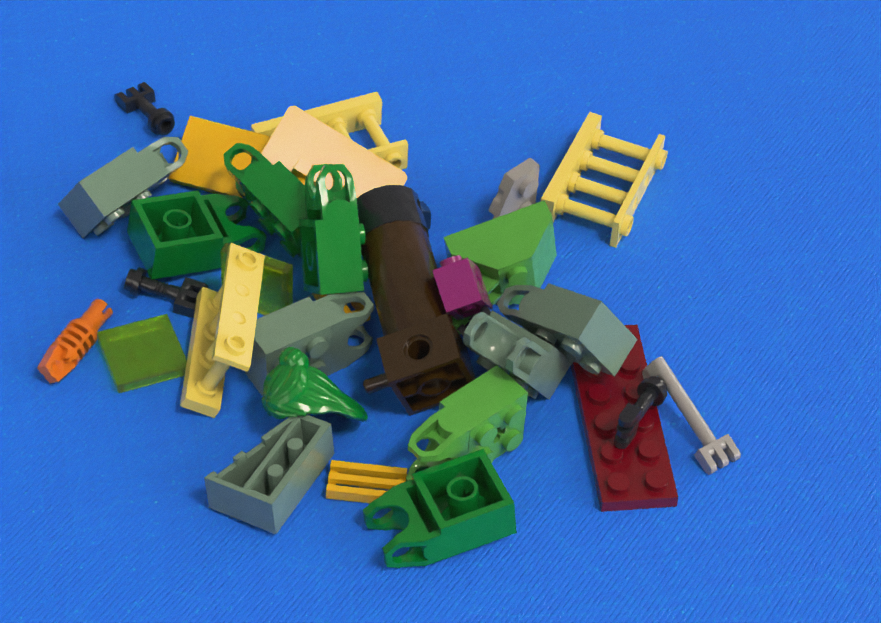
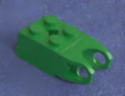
M236 143L223 155L225 167L234 178L240 196L247 200L249 206L260 217L258 222L262 228L271 236L276 233L282 239L280 241L281 246L292 258L298 255L302 259L299 219L306 218L305 185L280 161L273 165L254 147L248 144ZM239 153H247L251 156V163L245 169H236L232 165L234 156Z
M344 164L312 165L305 179L306 218L299 219L304 291L319 295L364 291L363 282L368 280L367 263L365 260H362L361 245L365 244V229L363 224L359 223L353 176ZM320 171V173H319L318 176H317L316 187H315V185H314V176L316 175L317 172ZM338 171L341 172V173L343 174V176H344V179H345L344 186H343V184H342V178H341L340 174L338 173ZM328 173L332 175L333 186L329 190L325 184Z
M199 190L131 201L127 233L151 279L223 268L226 265L228 247L231 243L239 246L251 238H257L256 243L246 249L260 253L265 248L267 238L264 231L251 226L237 225V223L247 218L246 213L249 206L247 200L239 196L215 193L201 195ZM240 206L235 214L226 216L228 208Z
M484 449L411 474L412 480L393 486L363 509L364 522L368 529L402 530L382 548L384 562L387 567L392 568L427 566L517 533L514 502ZM381 509H392L381 518H373L374 514ZM402 547H410L405 554L392 557L396 550Z

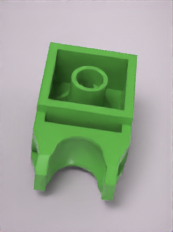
M496 365L440 401L439 411L431 415L411 435L408 451L413 453L417 460L411 465L406 482L412 480L411 474L481 449L485 450L491 463L506 451L515 450L521 444L524 437L528 392ZM422 439H429L425 451L416 445Z

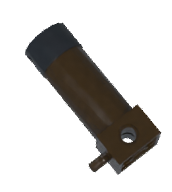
M385 185L373 188L357 198L359 223H362L365 229V244L361 245V255L367 263L368 279L384 335L376 340L385 373L364 380L363 386L368 394L391 387L408 415L411 416L439 406L440 401L476 378L467 347L456 330L451 315L446 313L432 271L437 269L429 242L428 228L421 210L418 194L412 188L403 185Z

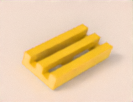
M331 460L326 487V499L371 503L387 492L374 488L391 489L395 485L406 482L407 468ZM336 484L359 486V488H358V487L339 486V485H336Z

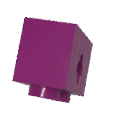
M461 255L449 257L440 262L441 267L432 270L446 313L458 321L480 313V309L485 305L489 310L493 309L480 269L468 257L462 259Z

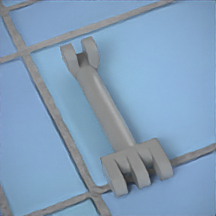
M663 356L656 358L642 371L643 378L656 376L666 383L668 393L702 443L703 447L698 449L694 456L705 473L710 475L717 471V466L723 468L729 464V460L734 462L741 458L740 451L729 434L716 439Z

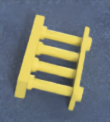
M378 92L305 110L306 113L349 139L351 138L348 133L366 129L376 145L375 148L368 149L369 151L400 170L407 168L408 142L405 139L390 143L379 126L382 119V99ZM282 117L252 124L251 131L272 136Z
M589 112L541 197V201L545 200L552 215L553 223L558 214L568 213L612 228L610 246L616 248L622 235H629L634 221L633 214L657 169L662 170L668 155V151L663 150L665 135L659 134L652 148H645L605 135V132L600 130L602 116ZM601 147L642 160L644 163L639 171L593 156V150H599ZM591 169L632 182L633 184L629 192H625L582 178L580 173L582 170L587 171ZM580 191L620 204L621 207L617 215L569 200L568 195L570 192Z
M231 243L227 252L223 285L218 292L202 287L197 294L180 407L215 418L221 409L225 373L229 367L232 366L246 372L250 369L265 255Z

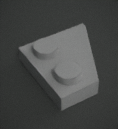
M528 158L504 174L498 193L488 210L494 215L493 219L536 203L540 165L532 158Z

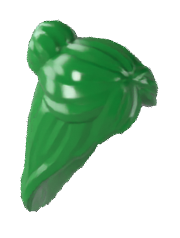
M286 347L281 351L278 358L279 365L266 376L263 384L261 401L263 408L269 416H273L276 419H284L286 417L306 416L307 414L333 413L346 419L367 421L368 415L364 408L341 391L321 370L309 366L307 355L300 349Z

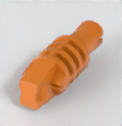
M101 299L93 300L80 318L71 320L49 346L37 367L49 383L59 382L79 364L80 360L96 343L97 331L113 314L110 307L102 312L108 305L105 301Z

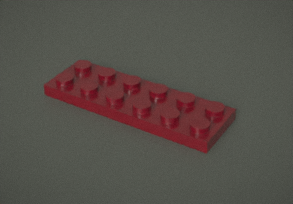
M624 325L638 340L615 377L601 371L598 375L592 374L576 362H573L571 365L601 512L676 507L678 493L657 406H651L639 422L635 438L627 448L619 449L614 445L619 415L628 403L634 405L639 398L637 387L644 379L642 371L647 367L638 325Z

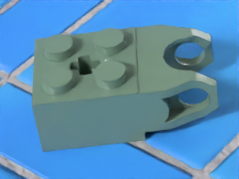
M163 137L138 153L132 147L79 181L58 205L82 238L93 231L99 236L113 226V222L120 217L126 218L129 216L132 200L150 198L152 196L151 192L162 185L169 178V175L185 163L188 150L178 137ZM164 145L174 146L179 153L178 161L168 163L163 154L160 153L161 147Z
M549 283L545 289L532 285L508 287L497 302L500 312L506 318L554 346L568 358L570 365L573 362L579 363L581 367L595 375H598L601 371L615 377L638 340L602 301ZM524 295L519 304V310L508 309V304L513 297Z
M364 292L330 294L316 301H312L310 297H307L256 320L251 366L247 372L245 371V374L263 396V384L266 376L279 365L278 358L281 351L286 347L300 349L307 355L309 366L321 370L326 376L346 368L364 355L372 345L373 338L366 332L364 326L360 325L364 324L374 309V304ZM350 302H358L365 307L360 312H344V306ZM351 335L359 336L364 340L358 346L348 345V339Z
M493 310L490 315L484 312L474 315L463 333L464 345L479 356L476 361L477 364L487 369V371L498 365L528 392V396L536 399L538 394H541L550 400L571 366L568 358L554 346Z

